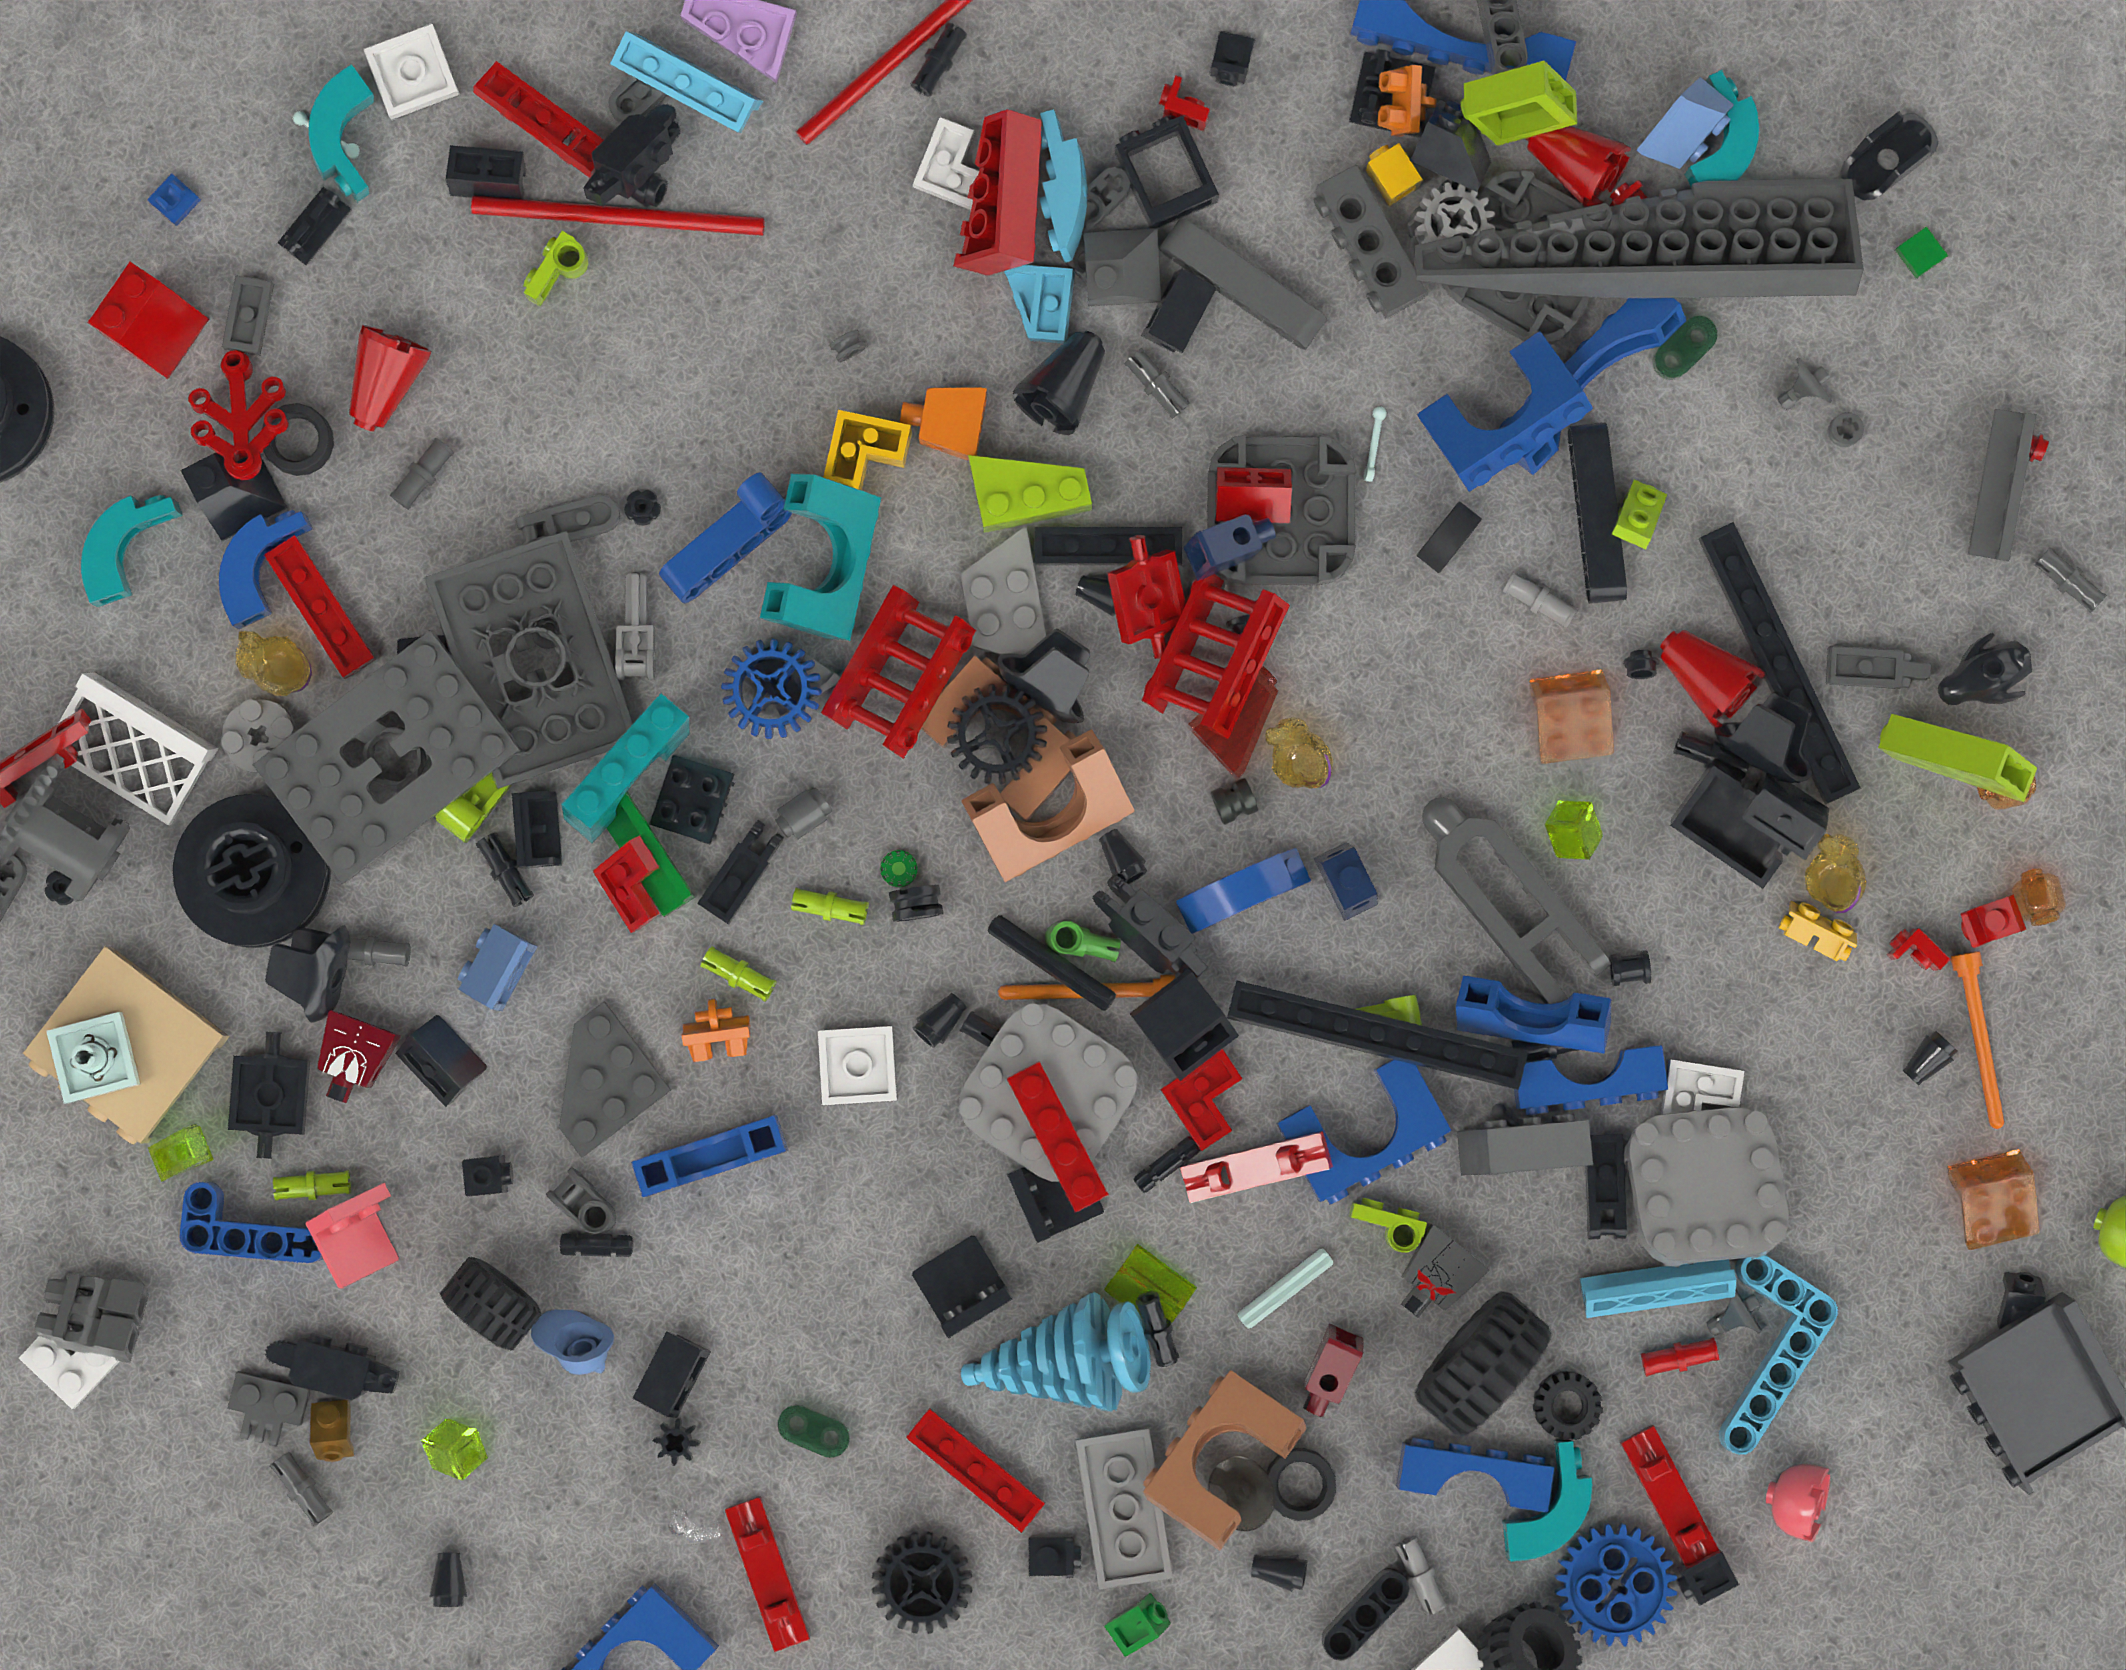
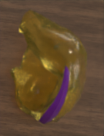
M254 631L239 632L238 639L240 642L235 650V665L243 678L253 680L260 689L275 696H287L290 693L302 691L309 684L312 676L311 664L303 651L288 636L262 638Z
M1296 717L1281 719L1274 728L1269 727L1265 733L1266 742L1269 745H1274L1271 768L1283 784L1292 788L1305 787L1309 789L1322 788L1328 784L1333 770V758L1330 749L1320 736L1309 731V727L1304 720Z
M1825 834L1818 842V848L1821 852L1814 857L1809 867L1805 870L1806 890L1813 899L1821 902L1826 908L1835 913H1846L1862 898L1867 884L1864 868L1858 859V844L1852 838L1843 834H1835L1833 836Z

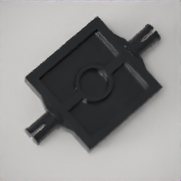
M266 1031L265 1054L253 1057L233 1055L228 1130L247 1131L258 1136L256 1158L272 1159L273 1137L282 1134L305 1135L310 1060H296L279 1055L281 1032Z

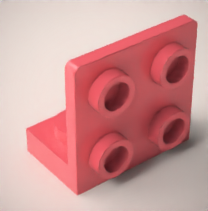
M385 1183L334 1206L305 1223L340 1289L393 1264L399 1259L376 1214L381 1210L378 1203L391 1196Z

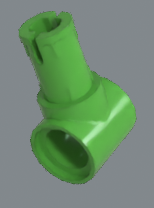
M1071 921L1055 922L1047 928L1045 933L1047 947L1057 954H1070L1083 957L1086 954L1112 962L1117 960L1119 952L1108 950L1107 947L1120 949L1121 939L1090 933L1089 928L1078 926ZM1063 927L1069 929L1072 934V942L1067 948L1060 947L1056 942V934Z

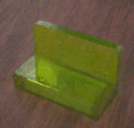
M1138 1243L1104 1288L1105 1292L1120 1303L1127 1301L1132 1303L1139 1314L1140 1311L1136 1304L1137 1297L1145 1292H1157L1165 1317L1171 1321V1324L1197 1289L1195 1285Z

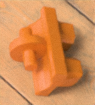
M1410 65L1380 74L1379 88L1381 92L1393 93L1392 105L1380 107L1378 111V125L1390 129L1391 136L1401 137L1405 134L1419 133L1420 122L1425 121L1426 109L1436 107L1437 99L1426 97L1427 84L1421 83L1422 66Z
M716 998L708 999V1010L695 1012L696 1022L683 1024V1046H688L694 1062L713 1058L712 1042L725 1041L727 1056L736 1057L747 1054V1041L750 1038L751 1029L749 1015L733 1017L732 1007L718 1009Z

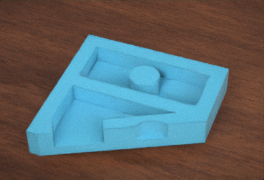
M1023 265L1004 271L1030 341L1063 344L1067 340L1075 271L1070 268Z

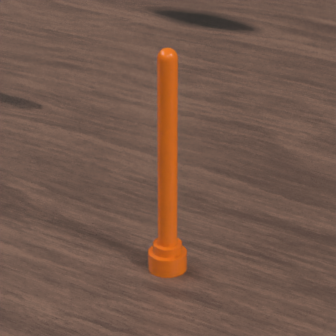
M1980 951L1950 956L1953 971H1957L1958 978L1962 977L1989 1123L1992 1128L1999 1129L2004 1125V1116L1977 975L1981 974L1979 967L1983 966Z
M1175 974L1160 975V978H1153V982L1102 984L1115 992L1116 998L1151 997L1174 980ZM1064 984L1003 985L998 990V995L1003 1000L1083 998Z

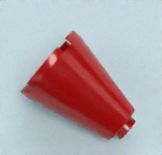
M1573 126L1525 138L1528 141L1527 150L1584 207L1595 206L1604 202L1599 199V196L1606 189L1610 193L1614 190L1630 159L1624 153L1631 151V147L1625 143Z
M362 325L358 338L349 415L355 418L354 425L374 432L376 426L384 428L428 362L431 351L395 334L393 336L383 333L384 330Z
M1682 630L1679 633L1672 631L1660 645V648L1663 650L1660 658L1708 722L1715 728L1723 726L1718 721L1723 715L1731 719L1757 689L1752 683L1756 675L1763 679L1765 674L1758 666L1686 630Z

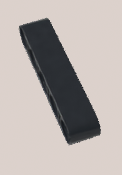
M1606 422L1568 426V444H1572L1569 445L1572 478L1576 480L1573 481L1577 516H1581L1577 518L1581 553L1585 552L1582 554L1585 588L1589 589L1586 590L1587 601L1589 604L1626 600L1627 582L1622 540L1612 535L1619 515L1608 427Z

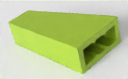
M1892 713L1880 734L1878 748L1893 759L2021 802L2025 801L2037 771L2036 766L2006 744Z

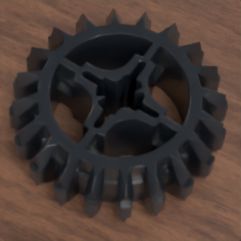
M990 684L988 688L990 696L983 697L981 689L976 688L974 692L978 701L973 703L969 697L964 696L962 702L968 709L965 712L957 707L953 709V714L961 718L960 723L955 721L948 722V728L958 731V735L948 736L947 742L949 744H960V747L951 751L952 758H957L964 754L966 758L959 764L961 770H965L970 764L975 766L970 774L972 779L975 780L979 776L980 771L986 772L984 777L985 784L991 783L992 774H999L1000 785H1005V773L1011 772L1013 779L1019 781L1020 774L1017 768L1022 766L1027 773L1033 771L1032 766L1027 762L1029 757L1034 761H1041L1042 756L1033 749L1034 747L1046 748L1047 741L1036 738V734L1047 733V726H1035L1034 722L1041 720L1044 714L1042 711L1030 714L1029 711L1036 705L1034 699L1028 700L1024 705L1020 703L1023 699L1024 691L1018 690L1013 699L1009 697V685H1004L1002 695H996L995 685ZM1003 705L1010 707L1022 717L1017 720L1001 721L996 717L991 706ZM978 711H981L985 721V729L981 734L975 736V739L966 742L968 724L972 717ZM988 718L992 719L994 725H997L999 730H1008V735H1003L1005 739L1003 742L1006 749L1005 752L1000 743L998 744L995 739H987V734H991V723ZM1028 727L1029 737L1027 745L1023 752L1014 759L1009 747V741L1020 730ZM993 748L998 751L1004 764L986 763L978 759L972 752L978 749Z
M913 1531L911 1533L912 1544L909 1545L903 1536H899L897 1542L900 1550L897 1551L892 1545L888 1544L885 1547V1551L891 1559L878 1557L876 1561L879 1566L885 1568V1572L873 1571L872 1573L873 1579L883 1581V1584L872 1588V1593L885 1594V1597L876 1603L877 1607L880 1609L890 1605L891 1609L887 1612L885 1618L890 1621L896 1614L900 1615L901 1618L897 1625L899 1629L905 1627L907 1620L913 1621L911 1631L914 1634L918 1633L921 1622H925L928 1634L933 1633L934 1620L938 1621L942 1629L947 1628L948 1623L944 1616L946 1614L952 1619L958 1620L960 1614L954 1608V1605L966 1608L968 1601L959 1595L960 1593L970 1594L973 1589L968 1584H962V1580L972 1578V1571H960L959 1569L968 1563V1558L963 1556L955 1560L953 1556L959 1551L960 1547L954 1544L948 1551L945 1550L944 1546L948 1538L944 1535L941 1536L938 1545L931 1543L933 1539L932 1531H927L925 1542H919L918 1532ZM917 1552H927L939 1558L927 1567H919L912 1561L910 1562L906 1556ZM896 1565L903 1571L902 1573L908 1579L909 1584L908 1588L898 1599L895 1597L891 1585V1576ZM947 1565L951 1570L954 1581L953 1592L949 1599L942 1594L936 1583V1578ZM936 1569L931 1575L932 1580H929V1585H932L931 1591L922 1587L909 1596L913 1591V1585L916 1583V1580L912 1579L913 1575L917 1574L922 1578ZM917 1598H926L933 1604L935 1603L939 1608L930 1612H915L906 1607Z

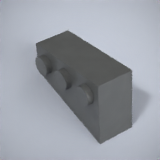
M1574 1114L1552 1116L1553 1123L1541 1124V1117L1518 1119L1519 1126L1507 1127V1120L1484 1122L1485 1129L1457 1131L1461 1176L1593 1165L1589 1120L1575 1121Z

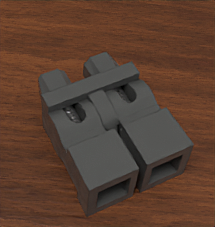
M69 1273L67 1280L49 1279L44 1299L48 1303L60 1304L57 1315L40 1312L36 1320L35 1332L38 1336L54 1340L59 1349H70L81 1353H95L114 1357L116 1361L131 1363L139 1334L136 1326L141 1327L149 1294L144 1283L119 1279H112L110 1281Z

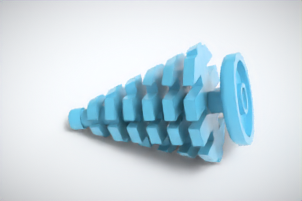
M1093 1292L1081 1298L1078 1305L1073 1303L1063 1308L1058 1313V1316L1051 1315L1043 1319L1038 1327H1030L1022 1331L1021 1341H1018V1337L1000 1345V1351L997 1352V1348L983 1354L981 1363L974 1362L963 1365L961 1368V1379L967 1386L979 1385L981 1382H985L989 1390L1000 1392L1004 1391L1006 1387L1011 1394L1023 1395L1028 1393L1031 1394V1397L1049 1399L1050 1397L1053 1398V1401L1070 1403L1071 1400L1079 1406L1091 1408L1092 1404L1100 1410L1112 1412V1410H1117L1122 1396V1386L1132 1393L1142 1392L1147 1388L1151 1365L1149 1344L1144 1335L1145 1327L1141 1316L1132 1303L1128 1301L1121 1302L1114 1306L1110 1312L1105 1300L1101 1299V1295Z

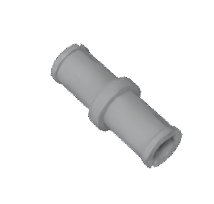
M1516 571L1512 574L1503 590L1504 593L1530 606V611L1534 614L1540 612L1562 625L1565 629H1567L1578 610L1577 607L1551 594V589L1547 586L1541 588L1519 575Z
M1417 1536L1398 1542L1395 1548L1398 1550L1408 1573L1406 1580L1409 1586H1414L1425 1615H1430L1431 1611L1433 1614L1441 1611L1447 1604L1433 1577L1436 1572L1433 1566H1428Z

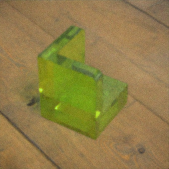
M1558 800L1545 823L1552 847L1558 858L1590 860L1603 837L1592 802Z
M445 1419L421 1440L431 1467L436 1471L461 1481L488 1458L478 1430L451 1419Z

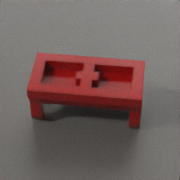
M1217 467L1216 521H1229L1248 514L1252 522L1269 518L1272 523H1290L1291 469Z

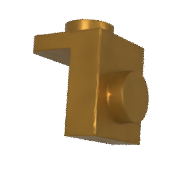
M348 1399L311 1403L310 1445L316 1459L336 1462L344 1457L354 1456V1447L350 1441L351 1408Z

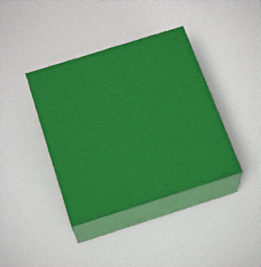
M1927 226L1895 249L1916 279L1948 256Z

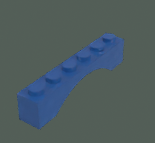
M1405 0L1359 1L1350 34L1357 36L1358 42L1369 46H1377L1378 42L1392 46L1394 52L1407 56L1413 55V52L1427 55L1428 61L1439 65H1448L1449 62L1463 65L1462 69L1472 74L1482 75L1484 71L1491 73L1486 44L1464 41L1442 33L1417 15ZM1539 32L1525 38L1528 54L1527 65L1545 61L1566 81L1576 41L1544 32ZM1510 65L1505 66L1507 68H1515L1514 66Z
M1627 298V301L1615 314L1613 313L1606 317L1601 328L1590 339L1584 340L1578 346L1575 354L1565 363V366L1581 388L1584 389L1605 368L1622 358L1643 350L1661 347L1687 321L1680 302L1674 298ZM1531 394L1525 400L1524 405L1512 417H1508L1502 422L1499 429L1514 423L1522 416L1530 403ZM1561 431L1556 433L1547 443L1540 444L1525 454L1517 463L1534 475L1559 450Z

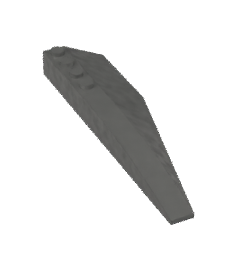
M1852 179L1703 181L1692 184L1691 189L1677 192L1675 188L1660 191L1659 196L1640 199V196L1625 199L1623 204L1610 207L1606 203L1550 215L1547 217V221L1532 224L1530 220L1515 223V228L1495 232L1494 228L1480 231L1478 236L1464 239L1459 235L1414 245L1416 280L1489 290L1562 296L1613 298L1857 295L1864 270Z

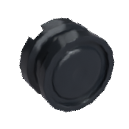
M926 885L889 892L890 902L894 903L895 910L892 912L893 922L944 915L943 906L938 904V896L941 894L940 886ZM921 908H922L921 911L912 912V910L921 909Z

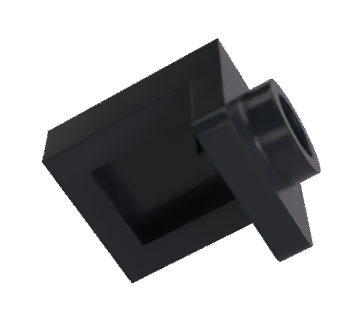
M505 1155L464 1159L462 1161L465 1195L468 1197L508 1192V1185L513 1184L511 1162L505 1163Z
M2027 1272L2004 1273L2002 1280L2005 1292L1997 1317L1999 1329L2045 1302L2046 1295L2040 1277Z

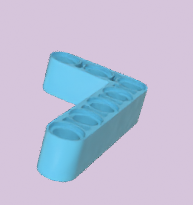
M1766 1255L1755 1258L1763 1266L1762 1275L1758 1279L1751 1280L1746 1273V1267L1751 1261V1257L1739 1258L1735 1265L1736 1275L1742 1283L1789 1312L1791 1316L1719 1430V1440L1722 1446L1738 1455H1745L1756 1447L1838 1315V1307L1830 1296ZM1789 1279L1794 1285V1294L1790 1299L1782 1300L1778 1294V1286L1782 1281ZM1816 1300H1821L1826 1306V1313L1820 1320H1814L1809 1312L1811 1304ZM1801 1331L1806 1337V1344L1801 1351L1794 1352L1790 1347L1789 1340L1794 1333ZM1782 1363L1786 1368L1785 1379L1780 1383H1773L1770 1379V1369L1773 1365ZM1756 1395H1763L1766 1400V1408L1761 1414L1754 1415L1750 1410V1401ZM1742 1426L1747 1434L1746 1440L1740 1446H1733L1729 1435L1734 1428Z

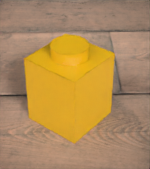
M1399 143L1391 148L1386 144L1370 154L1369 158L1371 161L1368 162L1365 171L1388 206L1393 205L1420 188L1423 179Z

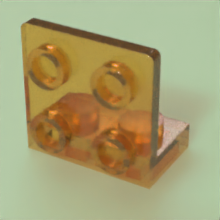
M1602 670L1529 679L1530 694L1537 710L1539 755L1543 764L1606 756L1614 753L1611 692Z
M2019 1149L1947 1166L1949 1180L1960 1197L1965 1244L1969 1250L2036 1235L2040 1232L2034 1172Z

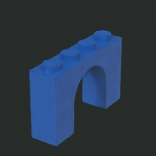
M1541 331L1509 351L1519 370L1531 385L1532 390L1531 400L1526 411L1514 423L1496 430L1476 428L1466 421L1448 394L1417 413L1425 429L1469 492L1478 486L1486 484L1492 476L1507 466L1517 463L1525 454L1540 444L1547 443L1556 433L1571 423L1580 421L1586 413L1593 409L1585 392Z
M1393 1059L1373 1070L1394 1108L1396 1123L1393 1136L1388 1144L1371 1156L1352 1157L1339 1151L1329 1140L1311 1105L1276 1123L1285 1140L1323 1131L1333 1167L1328 1170L1304 1175L1319 1202L1327 1199L1329 1205L1348 1196L1349 1193L1346 1188L1360 1182L1361 1186L1364 1187L1381 1178L1379 1170L1392 1164L1397 1169L1414 1160L1412 1152L1425 1146L1426 1150L1430 1151L1447 1141L1444 1135L1452 1130L1416 1065Z
M656 1583L648 1590L642 1585L627 1600L632 1607L622 1617L616 1612L603 1625L601 1630L605 1635L596 1645L589 1640L578 1651L575 1657L579 1662L572 1670H603L609 1652L616 1646L629 1641L651 1643L660 1648L681 1670H697L716 1651L719 1645Z

